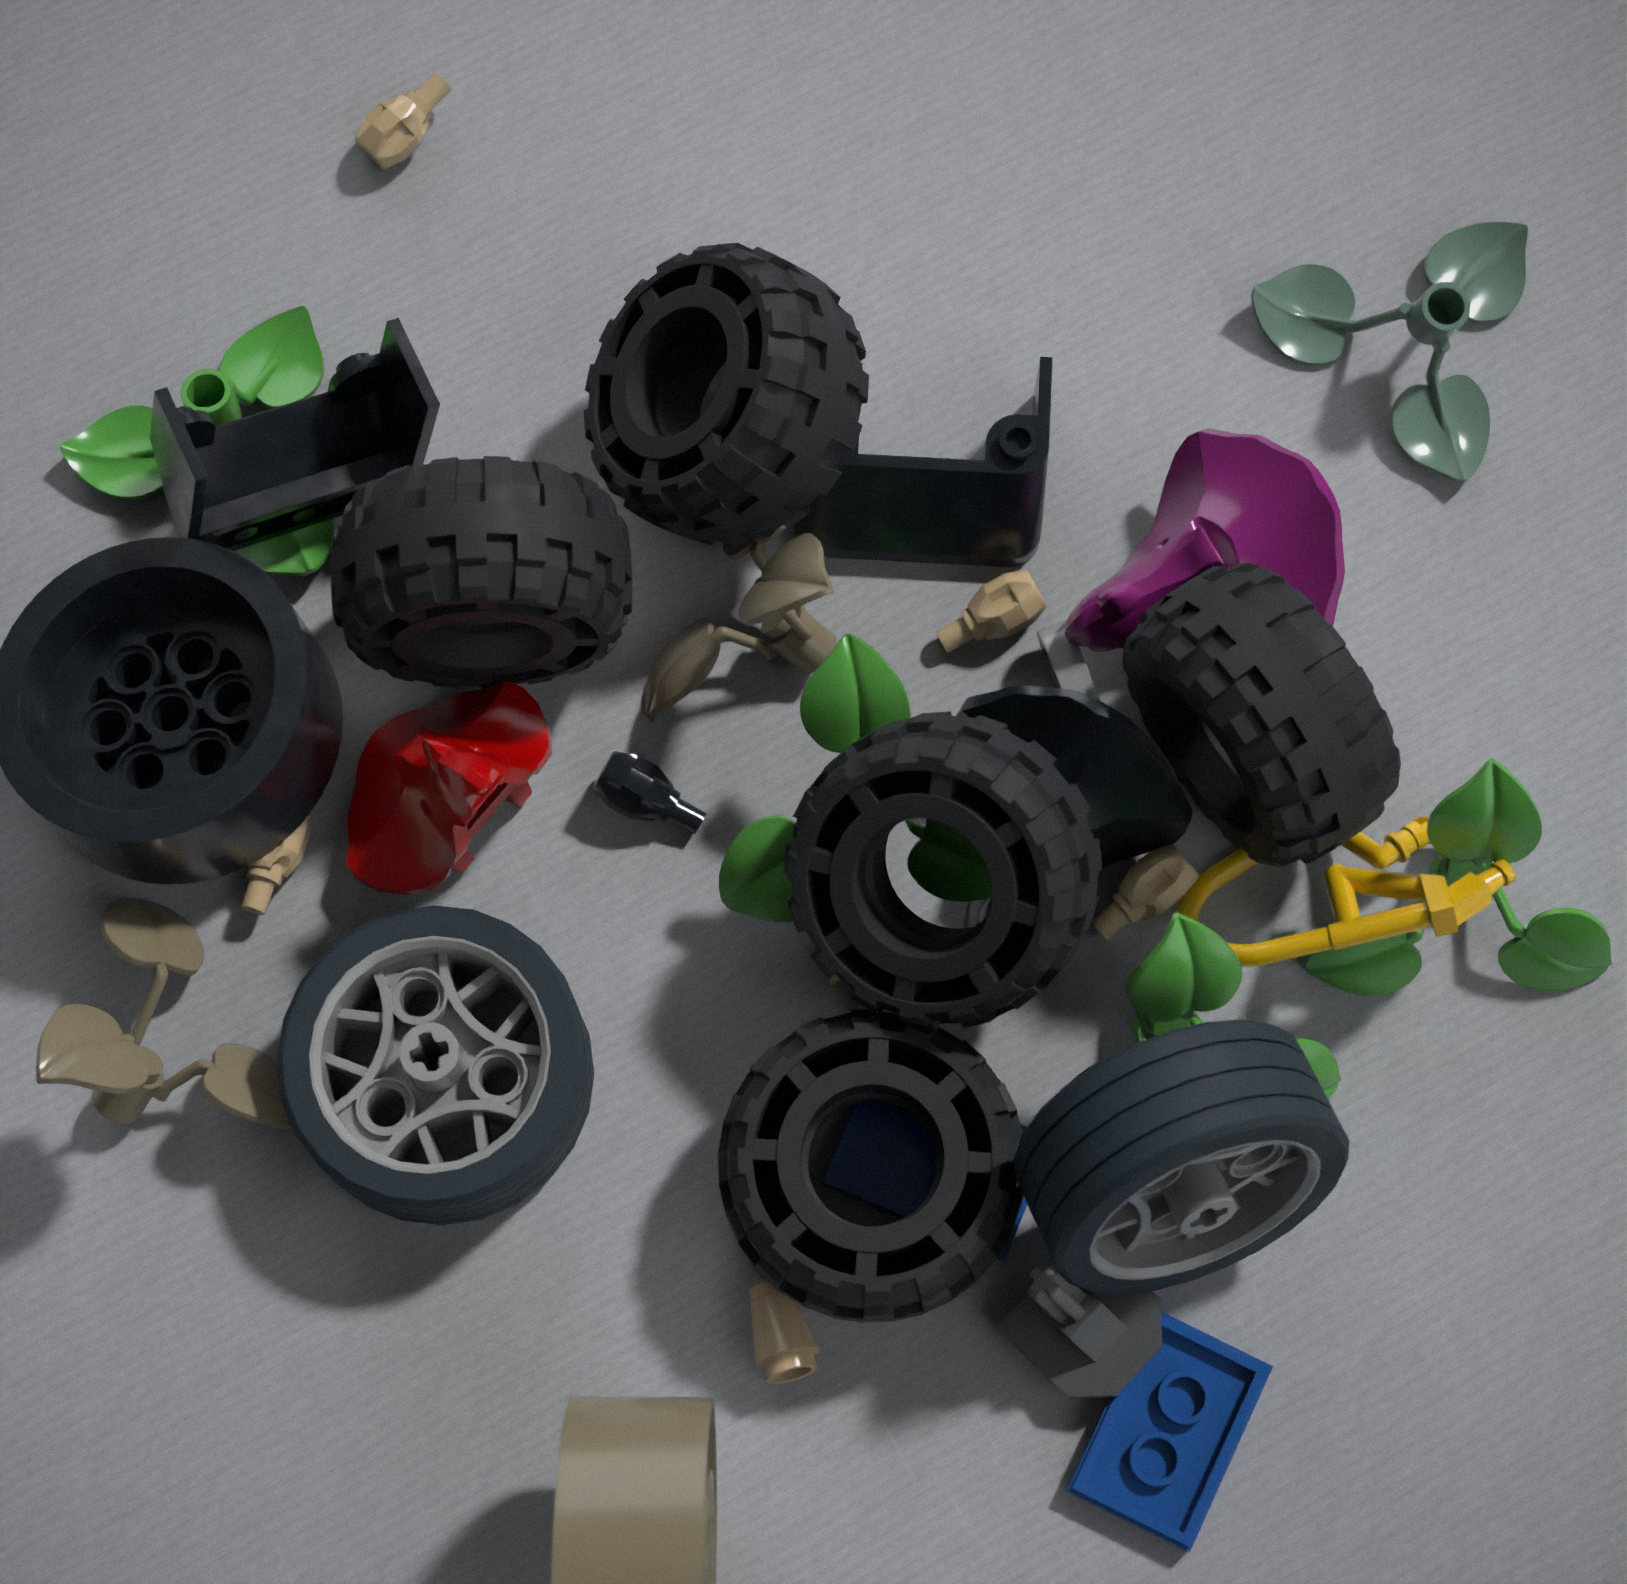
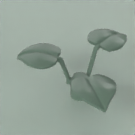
M1485 222L1465 226L1443 236L1430 249L1425 260L1424 276L1430 287L1413 304L1402 303L1393 310L1361 320H1348L1355 308V296L1349 283L1340 273L1332 268L1323 265L1307 264L1290 268L1274 278L1256 285L1251 293L1254 315L1265 337L1281 354L1305 365H1324L1340 358L1346 347V332L1357 333L1400 319L1406 320L1410 334L1417 341L1426 345H1432L1434 350L1426 372L1427 385L1418 384L1408 387L1398 396L1394 403L1390 418L1392 435L1400 450L1416 464L1453 481H1466L1479 467L1487 448L1490 432L1489 406L1481 388L1470 377L1458 374L1447 377L1439 382L1438 374L1444 355L1450 349L1448 338L1464 325L1467 320L1476 323L1498 321L1507 316L1519 303L1526 281L1525 251L1528 227L1525 224L1512 222Z

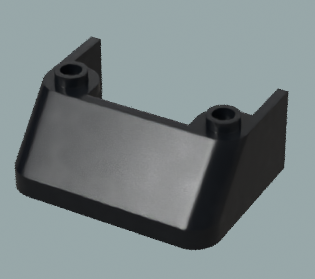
M399 318L386 322L378 354L370 356L368 353H357L345 358L337 365L336 373L330 379L327 392L215 426L210 414L205 411L193 410L191 407L176 408L167 387L155 390L150 442L177 537L213 543L231 551L239 550L343 516L345 506L352 500L353 495L370 481H380L389 471L407 465L412 467L423 465L440 403Z
M1040 357L1033 394V415L1014 414L1005 416L995 422L986 437L985 460L858 454V437L854 451L849 449L839 468L842 474L828 494L820 493L809 505L811 511L793 525L794 537L806 533L813 534L822 544L824 558L993 567H1016L1028 562L1037 552L1042 531L1050 438L1053 357Z

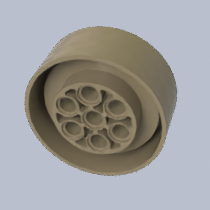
M571 1396L565 1410L558 1458L551 1584H716L717 1442L714 1398Z

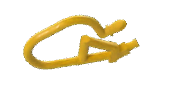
M1430 816L1414 818L1402 826L1398 832L1387 834L1384 837V843L1381 845L1364 833L1359 832L1340 846L1346 848L1374 868L1383 870L1397 861L1400 863L1406 862L1410 859V854L1430 844L1427 834V823ZM1237 849L1199 875L1194 885L1181 897L1177 913L1200 922L1199 913L1205 900L1217 889L1258 862L1249 858L1247 852L1243 849ZM1498 859L1491 864L1490 869L1477 875L1469 872L1450 886H1447L1445 876L1421 873L1415 875L1352 868L1335 864L1328 867L1324 873L1335 923L1328 924L1327 927L1258 943H1227L1235 952L1241 967H1253L1326 950H1338L1433 927L1436 937L1459 932L1458 926L1492 903L1491 896L1502 886H1508L1514 882L1516 875L1513 868L1504 859ZM1355 894L1418 901L1421 903L1361 917Z

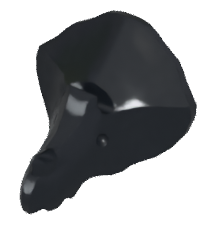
M1016 685L968 697L956 714L959 717L973 719L981 715L1007 724V730H1010L1011 734L1027 743L1035 740L1057 759L1053 763L1055 768L1069 785L1077 784L1090 808L1086 816L1093 837L1099 838L1101 869L1114 862L1146 854L1161 846L1176 843L1185 834L1191 823L1193 811L1170 761L1134 722L1099 700L1074 690ZM992 897L967 903L964 915V928L976 926L987 916L990 911Z

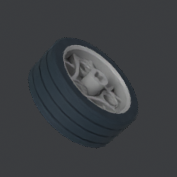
M437 905L398 910L356 927L325 950L298 985L283 1018L277 1053L281 1100L295 1135L315 1162L338 1185L367 1207L402 1221L434 1225L482 1220L519 1204L550 1180L575 1147L589 1114L595 1074L588 1030L565 976L544 949L510 923L473 909ZM456 973L478 976L459 991ZM504 987L518 997L521 1002L498 1031L494 1033L477 1021L470 1011ZM421 991H433L438 994V1003L431 1013L422 1017H414L407 1014V1006L415 994ZM381 998L383 1013L366 1011L373 1002ZM534 1018H536L541 1046L516 1042ZM352 1030L381 1033L378 1049L369 1068L342 1058L344 1047ZM503 1067L512 1068L518 1072V1081L509 1093L498 1096L486 1092V1081L493 1071ZM339 1075L358 1082L341 1099ZM393 1098L405 1101L406 1111L400 1122L390 1127L376 1125L375 1114L380 1104ZM474 1122L477 1152L457 1161L444 1162L433 1135L457 1125ZM489 1122L511 1126L505 1134L492 1143ZM422 1143L430 1165L403 1161Z
M1239 1019L1205 1022L1171 1030L1136 1043L1097 1063L1065 1085L1038 1111L1020 1138L1013 1162L1017 1182L1025 1196V1200L1057 1272L1069 1284L1085 1290L1102 1294L1125 1295L1164 1289L1219 1271L1260 1251L1291 1231L1315 1211L1335 1188L1349 1159L1350 1141L1294 1035L1272 1024Z

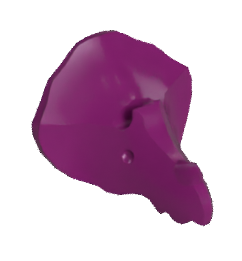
M1209 428L1187 436L1172 460L1163 486L1155 520L1148 535L1140 543L1128 563L1108 580L1093 589L1070 613L1065 625L1067 640L1074 645L1088 647L1094 652H1108L1117 648L1124 649L1126 638L1141 623L1140 615L1164 596L1212 567L1223 566L1228 569L1239 563L1259 565V567L1271 569L1284 577L1285 582L1292 588L1299 589L1314 604V608L1323 619L1333 626L1343 587L1345 565L1340 509L1328 483L1310 460L1298 453L1285 449L1263 436L1237 434Z

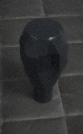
M617 751L612 752L593 786L595 792L608 807L630 819L655 821L657 819L662 823L669 820L695 835L706 816V812L680 798L681 793L674 789V785L659 766L639 755Z

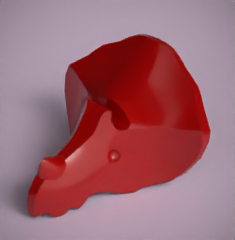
M505 681L480 690L454 694L429 706L400 714L377 729L370 737L360 756L356 772L355 789L348 812L349 841L346 864L356 879L378 892L413 895L432 892L452 873V867L463 873L475 860L467 850L469 840L489 820L504 800L518 808L525 803L532 794L528 780L533 774L537 775L552 755L551 733L539 703L524 687Z

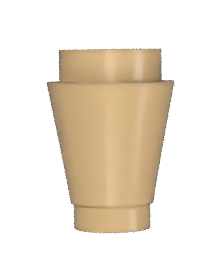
M768 1281L751 1287L748 1292L751 1299L750 1308L755 1368L764 1372L766 1383H787L815 1372L818 1369L815 1355L819 1353L820 1349L797 1303L779 1292Z

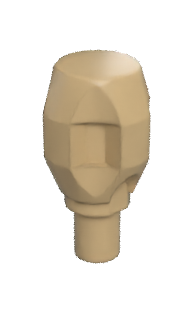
M434 72L415 92L409 90L405 95L401 94L379 103L363 119L355 137L356 144L381 169H387L404 161L421 144L429 125L428 120L434 115L431 110L451 91V88Z
M1028 570L1005 573L984 584L967 604L968 608L961 611L962 617L937 630L936 634L947 653L974 638L978 642L984 638L988 640L1009 637L1032 625L1047 608V604Z
M310 814L283 843L264 857L247 866L246 876L250 878L241 904L242 909L254 914L265 915L274 887H280L282 880L286 879L302 861L309 841Z
M1167 844L1154 849L1129 869L1118 886L1119 891L1112 896L1115 901L1094 917L1092 923L1102 936L1108 940L1131 920L1136 924L1142 918L1144 920L1150 919L1169 910L1194 885L1199 878V874L1174 844Z

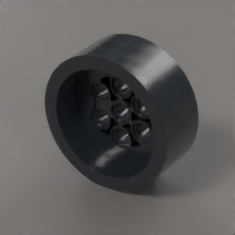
M162 537L130 541L90 555L54 578L31 600L11 627L0 649V766L7 780L17 794L79 853L94 864L116 875L144 883L172 885L207 881L242 869L267 855L283 843L302 824L321 798L332 776L342 739L343 713L339 686L331 663L322 647L277 584L258 566L227 548L195 539ZM213 659L212 663L206 670H204L201 673L194 674V671L199 664H201L203 661ZM151 673L149 679L144 684L133 688L134 683L139 677ZM245 701H251L248 708L242 714L230 717L237 705ZM188 715L186 722L180 728L169 731L171 724L177 718ZM126 729L123 737L118 742L108 745L110 738L116 732ZM226 758L224 765L219 771L205 775L207 768L212 762ZM163 772L162 778L156 785L144 789L145 783L152 775Z

